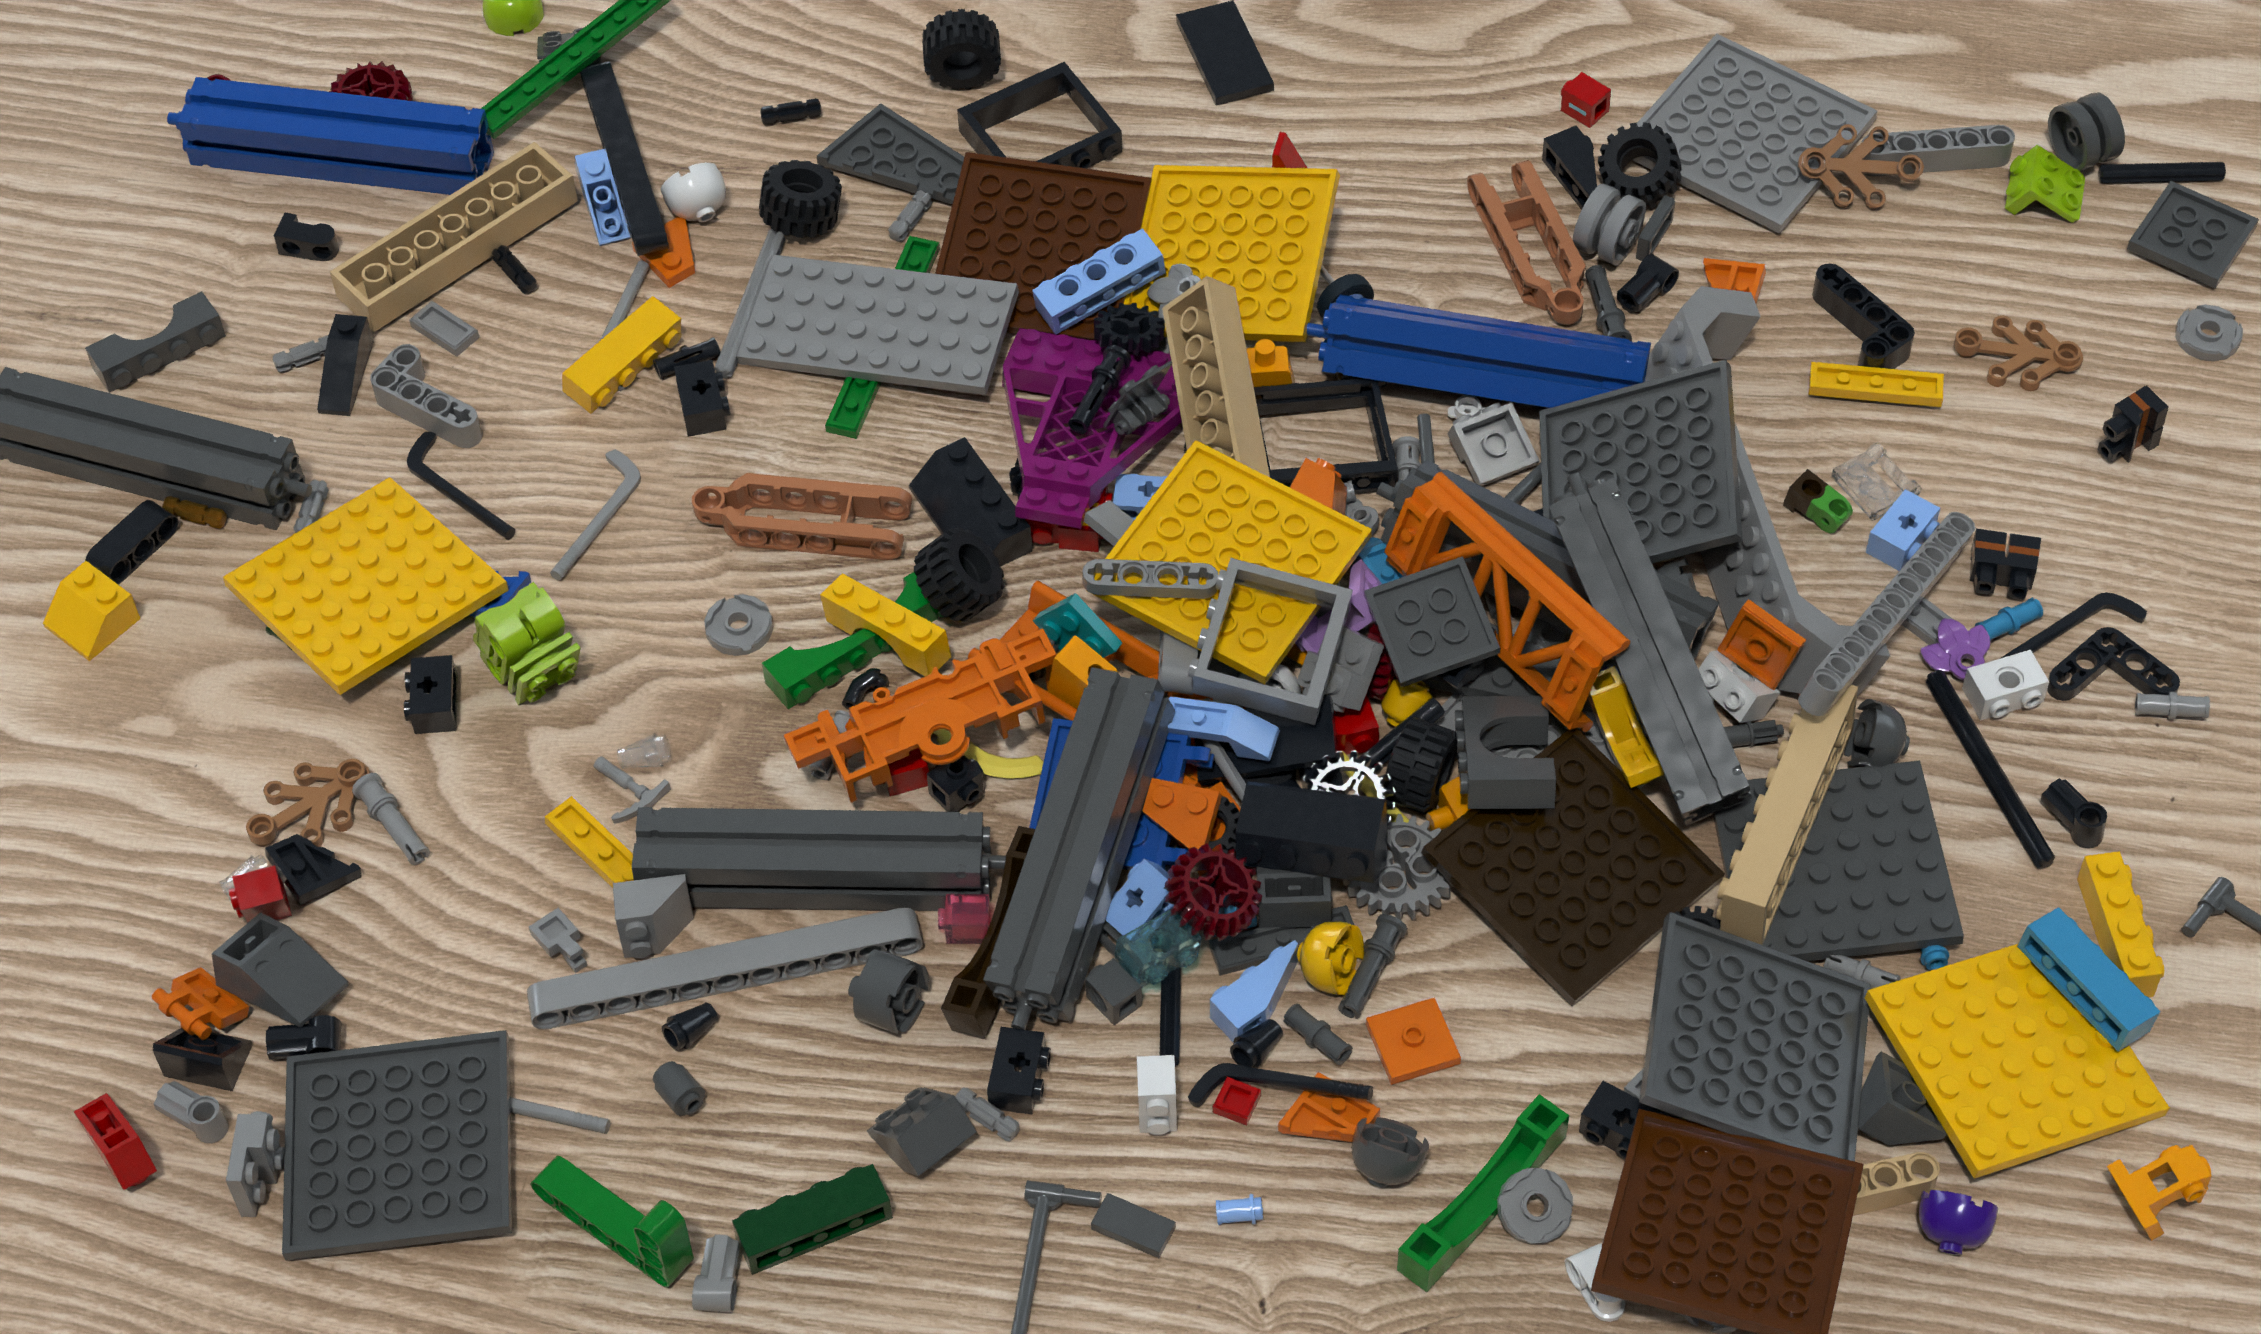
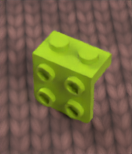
M2038 144L2024 155H2019L2013 160L2010 165L2009 185L2006 189L2005 209L2016 215L2033 201L2037 200L2071 223L2080 219L2085 177L2079 170L2071 167Z

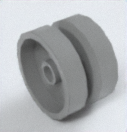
M1604 183L1598 185L1590 194L1578 217L1573 234V242L1576 248L1590 255L1598 251V257L1601 260L1614 266L1621 264L1634 246L1645 218L1646 203L1629 194L1621 198L1619 190Z

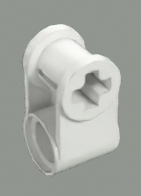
M1599 1243L1566 1258L1565 1267L1571 1282L1580 1291L1592 1313L1602 1321L1611 1322L1622 1317L1625 1312V1300L1591 1291L1602 1244Z

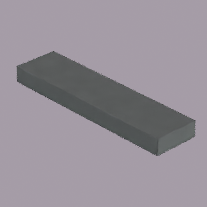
M1347 905L1331 909V922H1347L1354 925ZM1315 926L1255 928L1240 932L1233 938L1228 935L1221 941L1217 938L1209 940V948L1219 976L1244 970L1251 966H1258L1268 959L1269 955L1280 946L1285 947L1294 940L1298 943L1299 947L1300 943L1304 941L1307 934Z

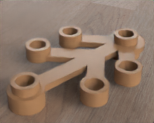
M1849 124L1841 126L1836 136L1821 149L1816 147L1808 148L1802 152L1798 159V168L1801 174L1809 179H1820L1834 195V203L1842 208L1852 203L1854 193L1849 187H1843L1831 171L1843 172L1865 196L1867 207L1875 210L1885 203L1886 195L1882 190L1876 189L1863 173L1898 175L1905 182H1913L1920 177L1924 170L1922 160L1912 154L1904 156L1899 162L1862 160L1874 148L1881 147L1887 142L1889 138L1888 131L1881 126L1874 127L1868 134V138L1845 158L1830 157L1843 145H1850L1856 139L1857 130ZM1843 130L1850 131L1852 139H1844L1841 132ZM1880 132L1883 135V141H1875L1873 133ZM1810 159L1818 161L1819 167L1817 169L1809 167L1808 161ZM1904 165L1912 166L1914 173L1907 175L1903 171ZM1839 193H1847L1849 201L1842 202L1839 199ZM1877 194L1881 202L1879 204L1872 203L1870 195Z
M2004 315L1995 317L1991 328L1992 333L1997 337H2007L2013 344L1982 340L1980 332L1969 327L1960 329L1956 333L1954 341L1955 350L1960 356L1965 358L1972 357L1977 352L2012 357L2000 365L1995 364L1989 368L1987 382L1995 387L2003 386L2007 381L2008 375L2034 360L2045 361V363L2036 369H2026L2022 372L2020 386L2026 391L2037 390L2042 379L2058 370L2072 372L2079 369L2083 362L2081 348L2076 343L2071 341L2059 342L2046 330L2045 324L2039 320L2029 321L2026 324L2023 335L2013 325L2009 317ZM2040 341L2046 348L2036 347L2032 342Z
M347 759L341 762L337 768L313 766L308 762L298 764L293 771L296 782L300 786L287 785L280 781L268 782L263 789L268 803L277 805L284 802L285 799L300 801L274 817L266 814H257L251 817L246 824L249 839L259 846L269 845L275 839L277 831L310 812L306 828L301 831L300 836L306 839L310 836H317L314 840L310 841L313 845L321 847L323 844L321 827L329 799L339 793L338 806L331 813L330 820L336 831L344 832L349 830L354 822L351 815L355 798L352 788L358 779L370 773L367 765L357 759ZM304 772H310V774L305 777L300 776ZM316 780L329 781L323 787H310ZM275 790H279V791H280V792H279L278 794H276V795H270L271 792H273V791H275ZM341 817L347 818L345 821L337 822Z

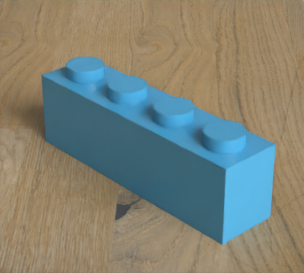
M2058 907L2026 927L2017 947L2118 1052L2150 1032L2161 1011L2149 997L2145 996L2129 980L2127 974L2120 970L2104 954L2103 950L2090 940L2072 918L2068 917Z

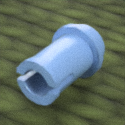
M1249 1194V1198L1216 1200L1218 1225L1252 1221L1253 1225L1256 1224V1220H1263L1261 1197L1254 1198L1253 1194Z

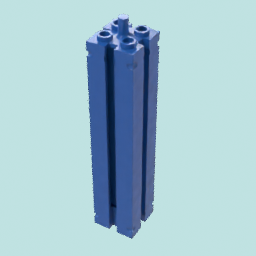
M196 77L192 88L186 92V104H184L182 111L178 113L169 112L167 116L168 124L176 125L177 130H180L183 139V150L187 152L190 165L196 166L209 165L213 168L451 195L483 175L484 170L488 171L494 155L491 135H486L489 126L485 109L478 108L468 110L460 106L220 79L210 81L208 78Z
M1341 294L1336 299V302L1330 303L1329 310H1325L1323 325L1307 324V336L1325 339L1320 344L1318 361L1323 362L1322 372L1334 374L1340 372L1347 376L1548 408L1645 382L1651 343L1632 342L1629 339L1373 299H1355L1353 296Z

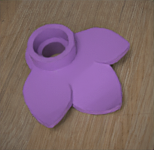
M1945 618L1941 620L1938 627L1937 639L1939 643L1927 645L1921 648L1920 652L1924 661L1935 671L1952 672L1956 678L1964 680L1967 668L1985 663L1983 656L1990 648V637L1982 625L1975 626L1968 631L1960 622ZM1968 658L1974 664L1966 667L1962 665L1961 660Z

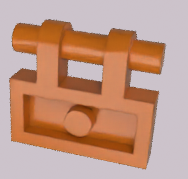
M202 967L173 979L171 993L168 994L164 989L158 988L152 994V1000L159 1005V1010L167 1017L173 1016L181 1023V1028L189 1035L195 1034L201 1040L207 1039L212 1032L207 1023L210 1022L221 1030L247 1018L250 1007L238 996L216 986L215 978ZM185 1005H189V1006L192 1007L194 1010H193V1011H189V1010L185 1007Z

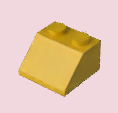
M85 561L60 581L43 625L80 655L91 661L140 620V616L132 595L89 562Z

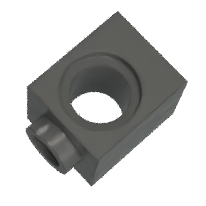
M1114 958L1104 965L1094 967L1085 978L1086 997L1114 1026L1142 1006V986Z

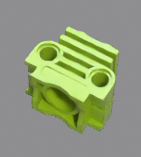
M533 582L519 590L516 596L506 604L489 608L475 617L476 633L473 634V641L480 649V657L500 684L503 685L508 682L507 689L510 694L516 692L515 701L518 705L527 700L530 703L537 701L546 694L545 689L555 683L562 685L575 676L581 648L578 643L571 646L573 636L570 632L564 634V619L543 587L539 589Z

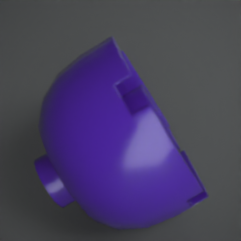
M1930 1190L1929 1194L1922 1191L1919 1205V1221L1926 1236L1940 1244L1939 1251L1952 1255H1962L1963 1249H1975L1986 1243L1992 1235L1999 1209L1997 1205L1983 1200L1982 1207L1975 1205V1202L1971 1201L1972 1196L1939 1190Z

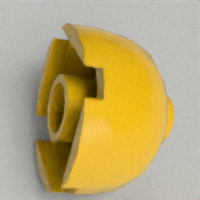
M1324 922L1315 926L1307 934L1304 941L1300 943L1297 951V959L1305 979L1317 990L1329 994L1345 995L1357 971L1355 970L1357 958L1363 959L1364 957L1363 936L1359 927L1347 922Z

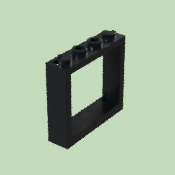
M1065 61L957 109L959 132L977 154L1006 157L985 129L1067 93L1099 133L1035 162L1088 169L1090 166L1122 152V130Z
M1356 378L1254 387L1259 415L1366 407L1378 461L1335 464L1333 466L1336 467L1335 471L1342 475L1340 479L1343 483L1352 481L1355 494L1377 492L1382 482L1395 487L1398 467L1377 380ZM1264 441L1270 478L1290 487L1300 467L1270 470Z

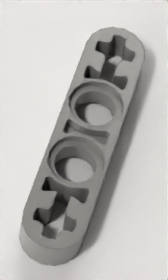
M1094 559L1087 562L1082 571L1084 588L1088 592L1097 595L1205 599L1217 592L1215 588L1218 571L1215 567L1206 563ZM1134 572L1141 575L1143 579L1136 584H1131L1123 579L1124 576ZM1095 573L1102 574L1101 580H1094ZM1113 573H1117V582H1113ZM1164 574H1172L1178 580L1172 585H1164L1158 579ZM1184 576H1188V585H1184ZM1201 577L1206 578L1207 581L1205 585L1199 584V579Z

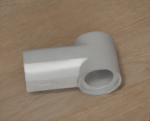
M176 1081L165 1083L157 1092V1098L154 1102L155 1109L195 1132L196 1137L201 1142L215 1143L226 1135L229 1125L218 1101L214 1097L200 1096Z
M716 1234L712 1238H707L701 1274L696 1275L693 1285L692 1306L694 1310L733 1312L737 1287L735 1273L740 1250L738 1240H734L728 1235Z

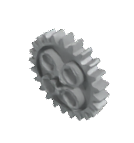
M1398 814L1396 822L1387 823V846L1390 850L1387 848V864L1375 883L1343 879V885L1348 886V896H1356L1358 907L1368 903V914L1370 915L1377 909H1380L1382 914L1389 915L1390 912H1395V917L1400 920L1404 912H1408L1412 920L1415 919L1416 910L1418 909L1428 915L1430 903L1436 907H1441V896L1449 898L1450 886L1453 885L1421 854L1423 847L1441 833V828L1430 832V821L1427 820L1419 826L1416 825V816L1413 815L1407 823L1403 822L1402 815ZM1408 845V846H1411V847H1409V848H1403V847H1401V846ZM1424 871V872H1429V873H1428V874H1420V873H1418V872ZM1395 886V887H1398V888H1396V889H1388L1387 887Z

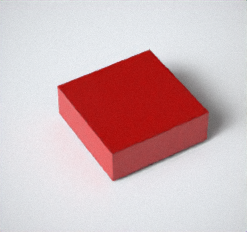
M1227 1077L1212 1106L1213 1113L1247 1126L1261 1097V1089Z

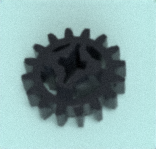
M1119 303V308H1114L1109 305L1107 306V312L1099 311L1098 317L1094 318V339L1099 340L1100 347L1116 345L1135 356L1139 355L1140 350L1150 353L1151 346L1158 348L1160 341L1164 340V319L1158 318V311L1149 312V306L1137 308L1136 303L1131 305Z

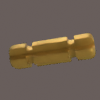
M172 496L166 497L162 504L163 508L177 517L180 516V519L202 525L208 523L210 527L217 529L223 528L227 519V514L222 509L214 507L208 509L207 505L188 500L180 501V498Z

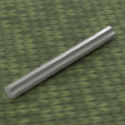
M773 229L768 231L715 365L716 372H722V376L726 379L732 377L737 365V353L772 255H780L785 242L784 234L780 231L776 232Z

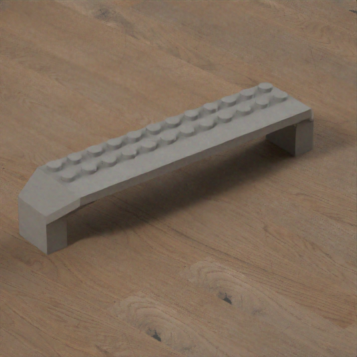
M1701 286L1681 307L1649 354L1645 382L1713 363L1712 358L1731 360L1761 317L1752 293ZM1735 423L1742 541L1700 552L1718 602H1720L1719 606L1728 630L1742 606L1749 599L1806 639L1786 675L1776 688L1777 690L1801 694L1815 669L1852 626L1838 625L1798 594ZM1886 643L1851 684L1858 686L1857 697L1889 659L1890 654Z

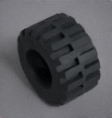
M958 9L957 12H952V10L946 11L943 16L939 14L934 17V21L928 22L922 34L925 72L927 75H930V79L934 83L939 82L940 86L944 88L952 87V90H958L959 88L969 90L973 86H983L985 81L990 82L993 79V75L999 72V66L1001 65L999 31L996 29L994 21H989L988 16L985 14L978 15V11L974 10L966 12L965 9Z
M1637 122L1630 123V128L1626 130L1622 126L1617 129L1618 134L1616 136L1611 133L1607 137L1608 145L1602 144L1601 146L1602 156H1598V164L1603 183L1619 190L1621 198L1629 194L1643 200L1646 205H1649L1650 209L1657 207L1656 202L1662 200L1664 195L1667 196L1668 193L1674 195L1677 190L1676 183L1681 181L1680 171L1682 166L1675 143H1673L1672 137L1668 133L1664 134L1663 129L1657 125L1652 129L1650 123L1643 122L1642 127H1638ZM1648 156L1657 160L1655 167L1643 176L1633 177L1623 173L1625 166L1634 158Z
M791 160L790 162L782 161L778 165H772L763 175L759 215L763 218V222L766 225L771 226V229L776 232L780 231L787 236L792 235L798 238L808 236L811 238L816 237L817 234L823 235L827 233V230H832L835 223H837L842 190L840 179L838 176L833 175L834 172L830 169H825L823 165L814 164L811 161Z
M957 527L947 530L922 548L918 555L915 556L914 562L916 565L914 566V573L917 576L916 582L922 590L921 593L924 598H927L934 609H937L944 617L949 616L952 621L957 622L960 620L965 622L996 602L1003 594L1002 590L1005 587V582L1002 578L1004 574L999 566L998 558L995 557L993 550L984 543L981 537L975 536L968 529L964 531L963 528Z
M1413 717L1401 731L1389 759L1386 774L1390 775L1391 781L1385 784L1384 788L1393 787L1396 793L1393 796L1385 797V799L1423 814L1430 812L1437 805L1439 789L1448 782L1457 752L1456 731Z

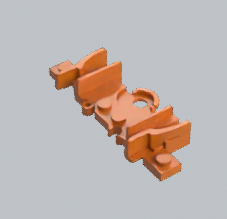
M1043 628L1006 643V649L1003 648L999 639L992 638L980 644L979 655L964 661L953 659L954 671L949 675L940 674L938 668L934 667L930 675L898 687L893 696H891L887 688H877L873 692L874 703L864 701L849 708L850 718L845 725L846 732L839 733L827 709L818 714V721L784 734V739L798 769L831 756L849 801L852 803L857 801L853 783L869 776L873 786L886 782L888 787L893 786L888 764L909 756V751L919 748L920 753L923 755L922 760L930 764H950L960 759L966 753L970 744V737H966L965 728L973 725L974 728L994 721L1002 738L1006 739L1008 738L1007 731L1020 726L1018 714L1031 710L1039 725L1046 722L1042 700L1028 674L1052 665L1057 654ZM1004 692L1013 693L1023 702L1011 706L1000 694ZM945 729L952 736L949 742L937 745L931 741V735L936 730ZM864 751L866 767L849 774V759L852 755Z

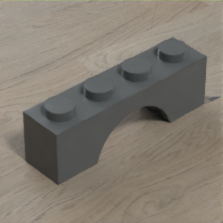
M201 291L174 304L173 317L170 323L157 335L141 340H130L114 333L85 347L92 369L110 393L204 346L212 344L226 335L219 314Z

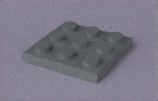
M2170 181L2129 240L2127 249L2216 289L2256 229L2259 219Z
M1463 556L1364 590V597L1400 688L1500 654V646Z

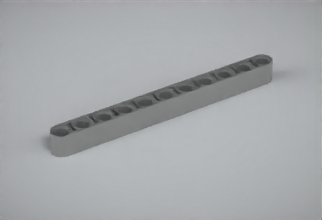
M1960 512L1949 513L1815 669L1798 698L1799 704L1806 712L1815 716H1824L1828 713L1960 555L1976 528L1971 518Z
M897 908L540 981L527 989L531 1022L538 1029H552L863 965L867 963L868 956L874 949L899 957L907 956L919 951L923 945L917 916L911 908Z

